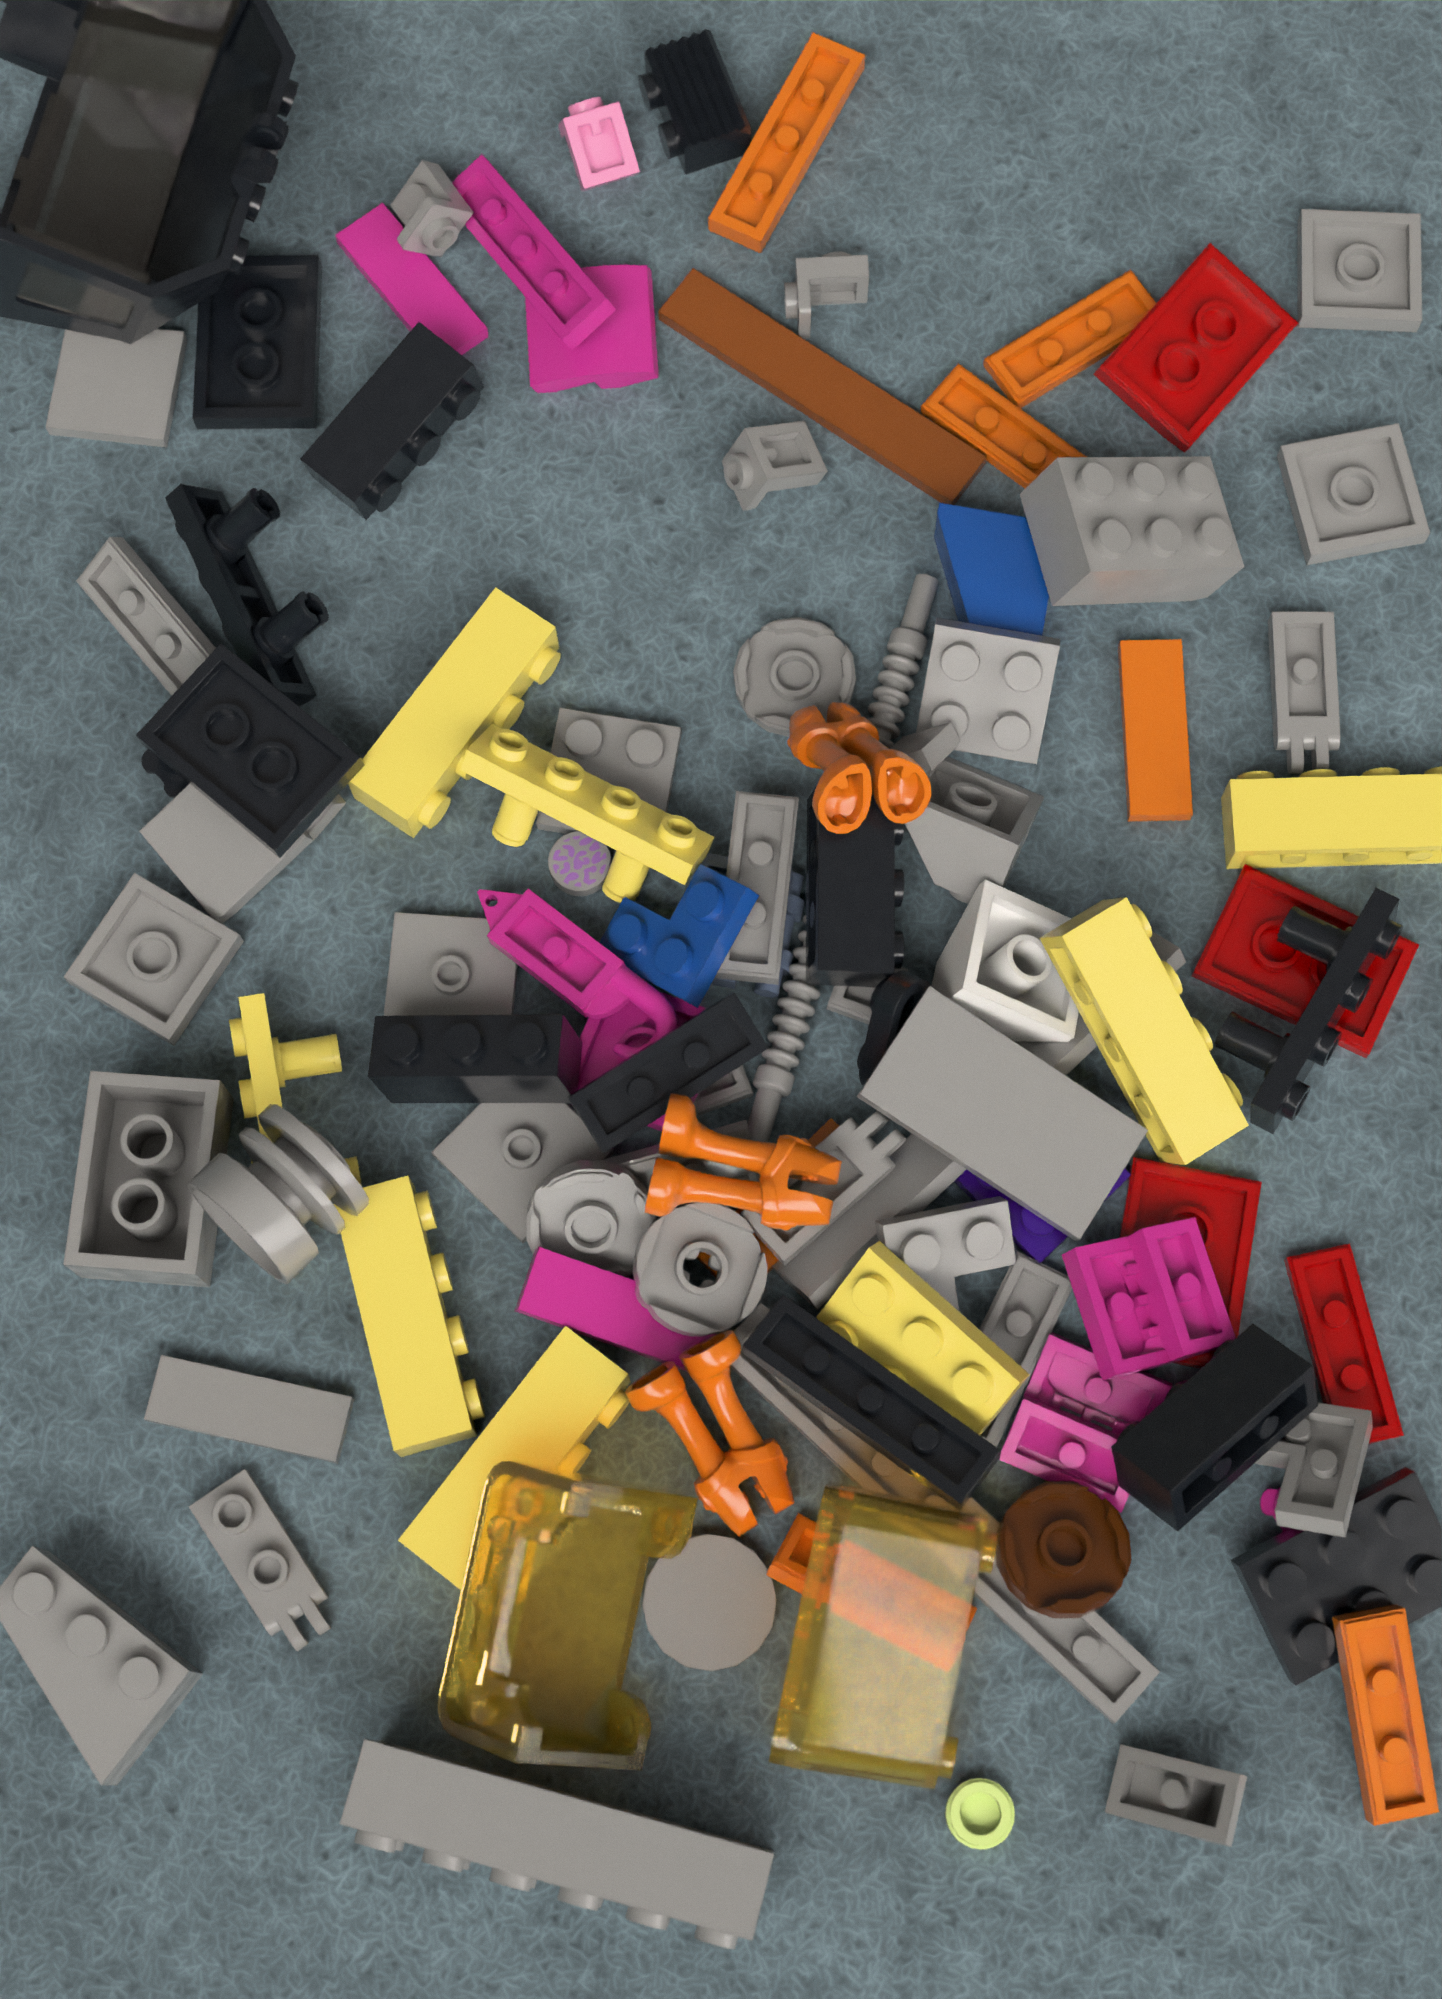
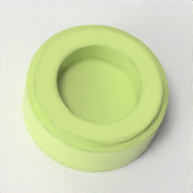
M974 1778L962 1782L951 1792L945 1807V1818L951 1834L960 1843L974 1849H989L999 1845L1010 1834L1014 1824L1015 1810L1011 1797L1001 1785L989 1779Z

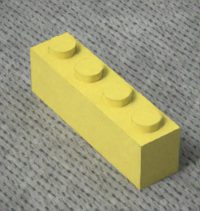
M495 587L363 757V768L348 783L353 797L412 838L417 835L423 825L429 829L436 826L450 805L451 798L447 796L449 791L460 777L465 780L472 778V776L460 770L465 752L469 746L491 724L502 729H510L523 710L524 701L521 700V697L534 681L540 685L545 683L555 671L561 654L557 652L559 643L556 627Z
M1442 766L1431 768L1424 774L1400 775L1398 769L1389 767L1371 769L1362 773L1361 776H1337V772L1333 770L1316 769L1304 772L1295 778H1274V774L1268 771H1251L1240 774L1236 779H1230L1221 797L1226 869H1242L1245 864L1253 868L1442 863Z
M1127 897L1102 900L1039 939L1139 1124L1148 1130L1146 1137L1159 1161L1187 1165L1249 1126L1240 1110V1107L1243 1105V1099L1235 1083L1226 1074L1220 1072L1209 1052L1213 1049V1043L1208 1031L1198 1019L1190 1016L1179 996L1182 994L1183 988L1178 975L1167 962L1160 960L1149 939L1152 937V929L1145 914L1138 906L1130 904Z
M408 1175L363 1187L369 1198V1205L358 1216L348 1214L335 1204L334 1206L345 1222V1228L341 1231V1236L393 1450L400 1457L476 1437L477 1432L474 1420L485 1417V1412L476 1379L464 1381L457 1356L468 1354L469 1349L460 1316L447 1317L442 1293L452 1291L453 1286L444 1253L435 1255L431 1253L426 1231L436 1229L437 1222L428 1191L416 1193L415 1186Z
M565 1326L398 1541L464 1593L468 1594L475 1584L485 1590L498 1576L509 1559L501 1550L516 1530L525 1536L528 1535L546 1513L550 1503L542 1497L556 1478L560 1476L568 1482L584 1464L591 1453V1449L583 1443L596 1426L601 1423L609 1429L630 1403L624 1391L631 1382L629 1374Z

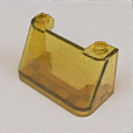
M502 1461L495 1465L486 1478L481 1494L439 1690L438 1712L444 1730L455 1738L514 1763L642 1771L651 1733V1721L643 1700L637 1695L622 1689L648 1559L649 1557L672 1559L681 1553L692 1534L698 1498L674 1491L527 1463Z
M829 1481L825 1485L779 1704L769 1763L800 1770L935 1790L937 1777L951 1779L959 1738L946 1735L977 1575L978 1571L991 1574L999 1533L986 1530L988 1515L963 1509L959 1511L949 1506Z

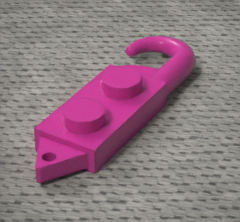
M483 889L477 891L491 930L486 935L491 945L584 1017L592 1019L607 1018L620 1011L631 1001L653 1019L655 1033L648 1043L639 1047H630L622 1043H616L613 1046V1052L626 1060L677 1027L678 1021L675 1009L661 992L630 970L623 960L530 889H527L523 894ZM491 901H498L495 906H488Z

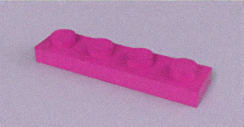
M483 154L452 182L474 212L465 226L572 351L617 310Z

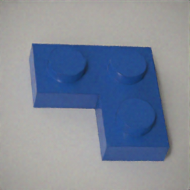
M700 864L670 920L624 897L599 943L623 960L630 970L644 980L698 1008L759 895L748 887Z

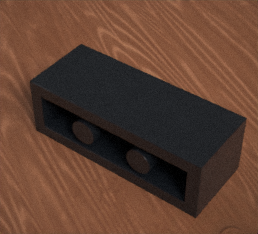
M418 322L300 460L315 480L367 520L375 510L379 512L385 511L395 502L401 492V483L417 465L423 466L433 458L440 447L442 435L455 420L461 421L465 419L475 409L480 399V391L484 388V385L470 361Z
M814 789L807 799L806 984L876 988L880 981L894 974L895 969H901L904 959V935L902 931H895V907L901 906L904 896V873L902 869H895V845L900 846L902 842L904 824L894 823L883 814L875 802L872 791L869 811L862 824L847 834L833 833L828 831L816 818L812 807Z
M563 1014L375 1016L368 1077L391 1103H571L567 1096L578 1090L582 1041Z
M1251 1324L1237 1338L1221 1344L1214 1352L1211 1360L1191 1378L1175 1384L1167 1393L1164 1401L1145 1418L1131 1423L1122 1431L1117 1442L1111 1446L1119 1487L1178 1532L1318 1407L1313 1365L1255 1324Z

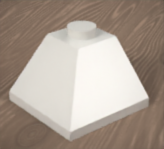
M985 879L978 885L936 963L932 988L1013 1041H1070L1075 1035L1079 1011L1039 938L1071 918Z

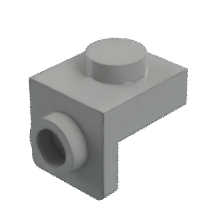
M830 252L822 257L796 258L795 282H784L786 319H797L798 336L810 338L811 306L867 303L869 286L868 255Z

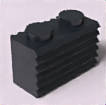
M704 29L700 34L693 33L689 38L682 36L678 41L671 40L667 45L661 43L657 48L649 47L645 51L646 73L639 75L638 81L647 109L650 111L658 108L664 121L658 124V131L667 158L671 159L678 156L686 175L743 156L751 143V126L711 31Z

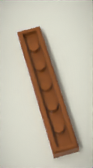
M692 268L658 311V317L661 322L940 503L955 505L985 466L987 458L985 455L694 268Z

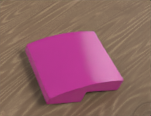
M604 265L582 268L617 310L573 351L559 338L525 297L530 387L537 393L558 392L593 382L601 389L621 388L659 378L652 271L647 265Z
M1195 1217L1142 1228L1126 1237L1075 1247L1062 1254L1102 1381L1215 1351L1224 1342L1236 1338Z
M1051 1332L1048 1335L1008 1431L999 1460L1047 1481H1074L1089 1487L1087 1491L1095 1493L1102 1500L1106 1498L1118 1512L1122 1513L1129 1494L1119 1487L1111 1446L1117 1442L1118 1437L1128 1425L1141 1421L1164 1401L1167 1393L1173 1387L1172 1383L1144 1371L1102 1381L1091 1348ZM1062 1406L1064 1408H1067L1071 1411L1081 1414L1082 1416L1080 1418L1076 1415H1073L1069 1412L1060 1409V1407ZM1091 1419L1111 1427L1112 1430L1110 1431L1092 1423Z

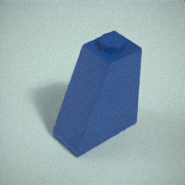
M939 503L934 539L958 621L1042 636L1049 594L1027 518Z

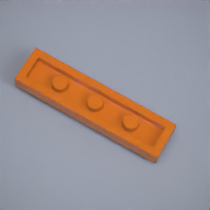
M814 32L812 33L709 215V231L760 254L762 253L863 72L865 54Z

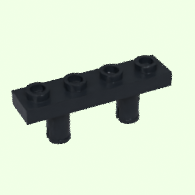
M180 484L165 499L176 521L177 533L186 543L199 571V581L206 592L209 593L221 619L222 630L226 639L232 644L237 657L296 705L301 706L308 703L316 696V693L295 647L329 620L327 608L318 596L310 592L306 594L303 591L297 594L292 601L278 612L247 547V544L261 531L280 517L278 504L265 490L260 489L257 491L256 488H252L246 493L245 497L230 509L221 491Z
M1375 888L1354 926H1349L1345 931L1296 906H1293L1287 914L1278 932L1277 941L1327 965V973L1291 1034L1287 1033L1284 1037H1281L1233 1011L1223 1023L1217 1035L1215 1047L1265 1072V1080L1251 1102L1250 1123L1274 1134L1283 1117L1291 1121L1297 1117L1311 1089V1086L1303 1082L1314 1063H1317L1324 1067L1328 1063L1342 1035V1032L1334 1029L1345 1009L1356 1013L1373 980L1365 974L1376 956L1384 960L1388 958L1400 937L1403 925L1396 922L1399 898Z

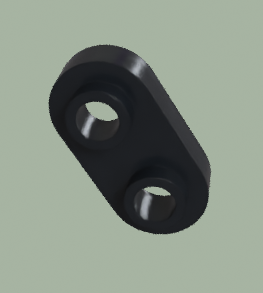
M901 970L895 972L889 978L880 981L874 989L870 1000L872 1013L867 1036L857 1059L859 1079L863 1086L924 991L931 986L928 981Z

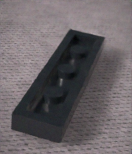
M782 1295L743 1344V1353L959 1511H961L1000 1459V1449L785 1295Z

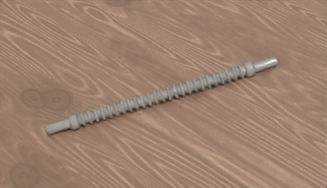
M917 574L915 576L901 625L893 629L889 637L887 649L891 654L886 655L882 660L887 670L879 672L877 676L879 682L883 685L873 690V696L878 702H873L868 706V712L873 716V718H868V720L878 729L879 742L888 748L894 745L890 739H895L900 734V730L895 723H900L905 718V714L900 707H905L910 702L905 692L912 690L915 686L910 676L916 675L919 672L920 668L915 661L923 658L928 643L923 633L939 581L927 574ZM804 915V917H803V922L805 923V925H806V915ZM806 930L800 931L798 934V939L803 943V946L793 950L794 957L798 959L797 964H790L789 972L793 979L785 981L782 985V988L788 995L787 997L779 998L777 1001V1005L782 1009V1014H776L772 1018V1022L777 1026V1030L767 1034V1039L772 1043V1047L762 1052V1056L767 1061L766 1064H761L757 1067L752 1083L758 1090L747 1124L751 1139L755 1141H769L782 1097L789 1096L795 1076L790 1072V1069L797 1067L800 1063V1060L795 1056V1051L803 1050L805 1047V1043L800 1039V1034L809 1032L810 1026L805 1022V1018L815 1014V1009L810 1005V1001L817 1000L820 997V992L815 988V985L806 984Z

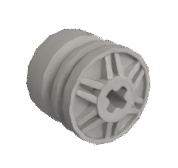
M270 1104L258 1115L259 1123L271 1141L253 1128L246 1127L239 1133L240 1142L253 1162L248 1168L234 1158L218 1153L187 1185L199 1205L247 1256L280 1283L288 1284L319 1254L314 1239L304 1225L311 1220L322 1229L338 1235L345 1228V1222L332 1202L348 1214L358 1216L369 1205V1198L361 1184L351 1173L345 1159L329 1141L313 1127L299 1121L290 1112L276 1104Z

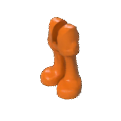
M842 702L830 703L827 709V723L815 705L797 710L791 716L789 722L790 738L787 740V744L792 754L803 765L824 771L815 788L812 807L816 818L828 831L836 834H847L857 829L868 814L872 791L875 802L880 810L894 823H908L923 814L932 795L931 784L925 771L913 758L904 752L888 748L879 742L878 729L871 721L862 717L856 708Z
M671 1093L660 1138L659 1154L679 1158L703 1159L758 1173L760 1178L758 1181L711 1175L686 1168L676 1161L657 1157L650 1181L645 1213L661 1217L670 1214L677 1205L702 1202L761 1214V1224L788 1231L796 1226L829 1225L833 1201L806 1191L789 1189L788 1180L792 1178L815 1184L836 1185L838 1184L841 1160L814 1148L806 1138H799L794 1135H779L776 1143L718 1133L698 1121L692 1099L686 1095Z
M729 1330L714 1335L679 1355L686 1371L698 1385L713 1411L730 1446L728 1451L723 1452L694 1407L687 1393L685 1381L675 1362L668 1361L652 1369L632 1383L625 1390L631 1406L637 1411L655 1410L666 1418L683 1442L700 1475L695 1480L694 1487L698 1498L703 1502L704 1508L717 1513L735 1534L741 1536L758 1526L745 1491L741 1492L738 1487L742 1481L752 1477L755 1482L754 1488L765 1499L775 1515L795 1503L786 1474L788 1459L784 1456L781 1446L774 1438H761L741 1405L733 1387L730 1367L739 1358L742 1348L741 1342L734 1331Z

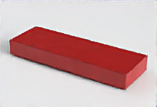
M1350 1243L1287 1257L1284 1259L1323 1403L1371 1411L1373 1428L1369 1444L1404 1436Z

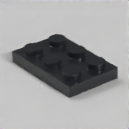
M319 255L245 256L238 275L227 272L218 291L198 303L193 421L197 429L317 428L322 264Z
M221 643L136 734L141 744L279 858L285 854L364 766L358 754Z
M1403 1467L1356 1493L1346 1537L1290 1528L1231 1560L1278 1661L1288 1679L1295 1685L1339 1663L1332 1621L1333 1616L1397 1604L1405 1608L1409 1625L1442 1607V1527L1416 1472L1407 1467Z

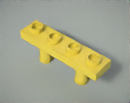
M491 724L469 746L460 767L461 771L505 793L492 828V835L501 843L513 847L524 845L526 840L528 841L537 813L541 811L615 849L616 852L602 885V891L607 897L621 903L624 897L635 901L636 897L638 898L649 868L685 885L707 857L714 840V836L698 829L687 818L671 815L641 800L632 790L621 786H614L584 771L577 762L557 757L531 744L520 733L509 729H502L494 724Z
M264 993L238 997L242 1018L229 1019L235 1057L248 1055L251 1079L239 1080L244 1119L258 1118V1115L270 1104H276L283 1108L279 1088L286 1087L285 1080L342 1072L336 1034L279 1043L278 1037L271 1038ZM258 1118V1125H259V1131H260V1133H261L262 1135L266 1136V1137L271 1141V1139L267 1136L266 1132L264 1131V1129L262 1128L261 1124L259 1123V1118ZM357 1156L345 1158L351 1173L361 1184Z

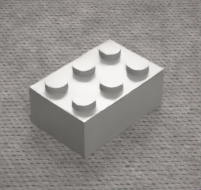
M1210 456L1057 457L1020 493L1052 606L1194 601L1209 597L1244 568Z
M90 1071L63 1265L81 1278L210 1288L218 1225L196 1201L189 1191L187 1183L218 1153L227 1155L234 1098L220 1080Z

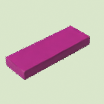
M381 203L335 235L340 248L409 331L420 322L461 355L489 337L487 327L428 256L422 253L403 250L397 241V237L404 227L384 203Z
M542 1247L535 1249L515 1308V1312L561 1328L567 1326L575 1333L661 1363L673 1361L678 1369L684 1371L686 1369L679 1355L690 1347L716 1335L693 1337L667 1329L658 1323L637 1300L635 1280Z

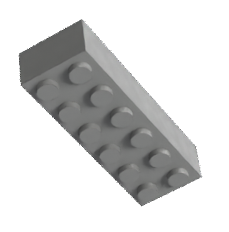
M364 1739L340 1820L341 1825L357 1829L354 1842L360 1845L394 1853L395 1850L403 1851L405 1843L425 1848L421 1859L422 1862L437 1867L462 1872L463 1869L469 1870L472 1861L492 1867L489 1878L492 1882L524 1891H530V1888L535 1889L537 1880L560 1886L557 1897L559 1901L598 1911V1908L602 1907L604 1899L628 1906L625 1917L627 1920L666 1930L669 1926L670 1918L697 1925L694 1935L695 1939L735 1950L738 1937L753 1941L774 1858V1851L388 1742Z

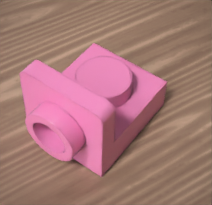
M595 97L568 107L570 116L563 118L558 128L561 137H566L582 191L634 176L640 172L619 102L604 106L602 98Z

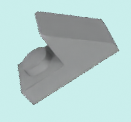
M1120 1744L1105 1813L1180 1833L1201 1841L1232 1847L1247 1776Z

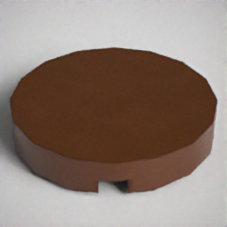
M1048 1481L1026 1490L1003 1514L995 1537L996 1565L1008 1590L1028 1609L1050 1618H1080L1102 1608L1122 1586L1132 1561L1130 1534L1118 1510L1106 1498L1100 1499L1095 1493L1087 1491L1089 1487L1074 1481Z

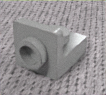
M424 160L420 162L390 205L405 225L397 237V241L403 250L442 257L445 251L455 243L459 232L474 213L439 164Z
M805 421L744 428L722 459L725 481L729 488L735 492L743 511L756 508L767 492L818 485L828 472Z

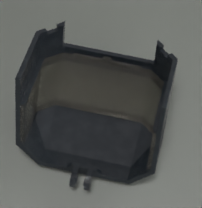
M0 0L6 3L0 22V58L47 77L0 214V317L115 339L131 345L216 293L227 272L238 275L250 240L240 237L245 219L252 222L255 221L266 192V187L257 183H271L278 166L279 159L276 158L278 150L282 149L289 131V126L286 125L287 122L277 115L288 116L299 85L298 82L289 79L296 55L266 0Z

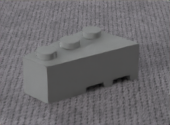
M32 1546L0 1586V1622L100 1785H118L203 1673L50 1551Z

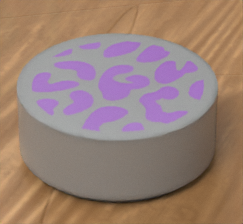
M580 831L571 832L559 838L552 846L548 857V866L553 882L560 890L573 896H588L599 891L611 865L608 847Z

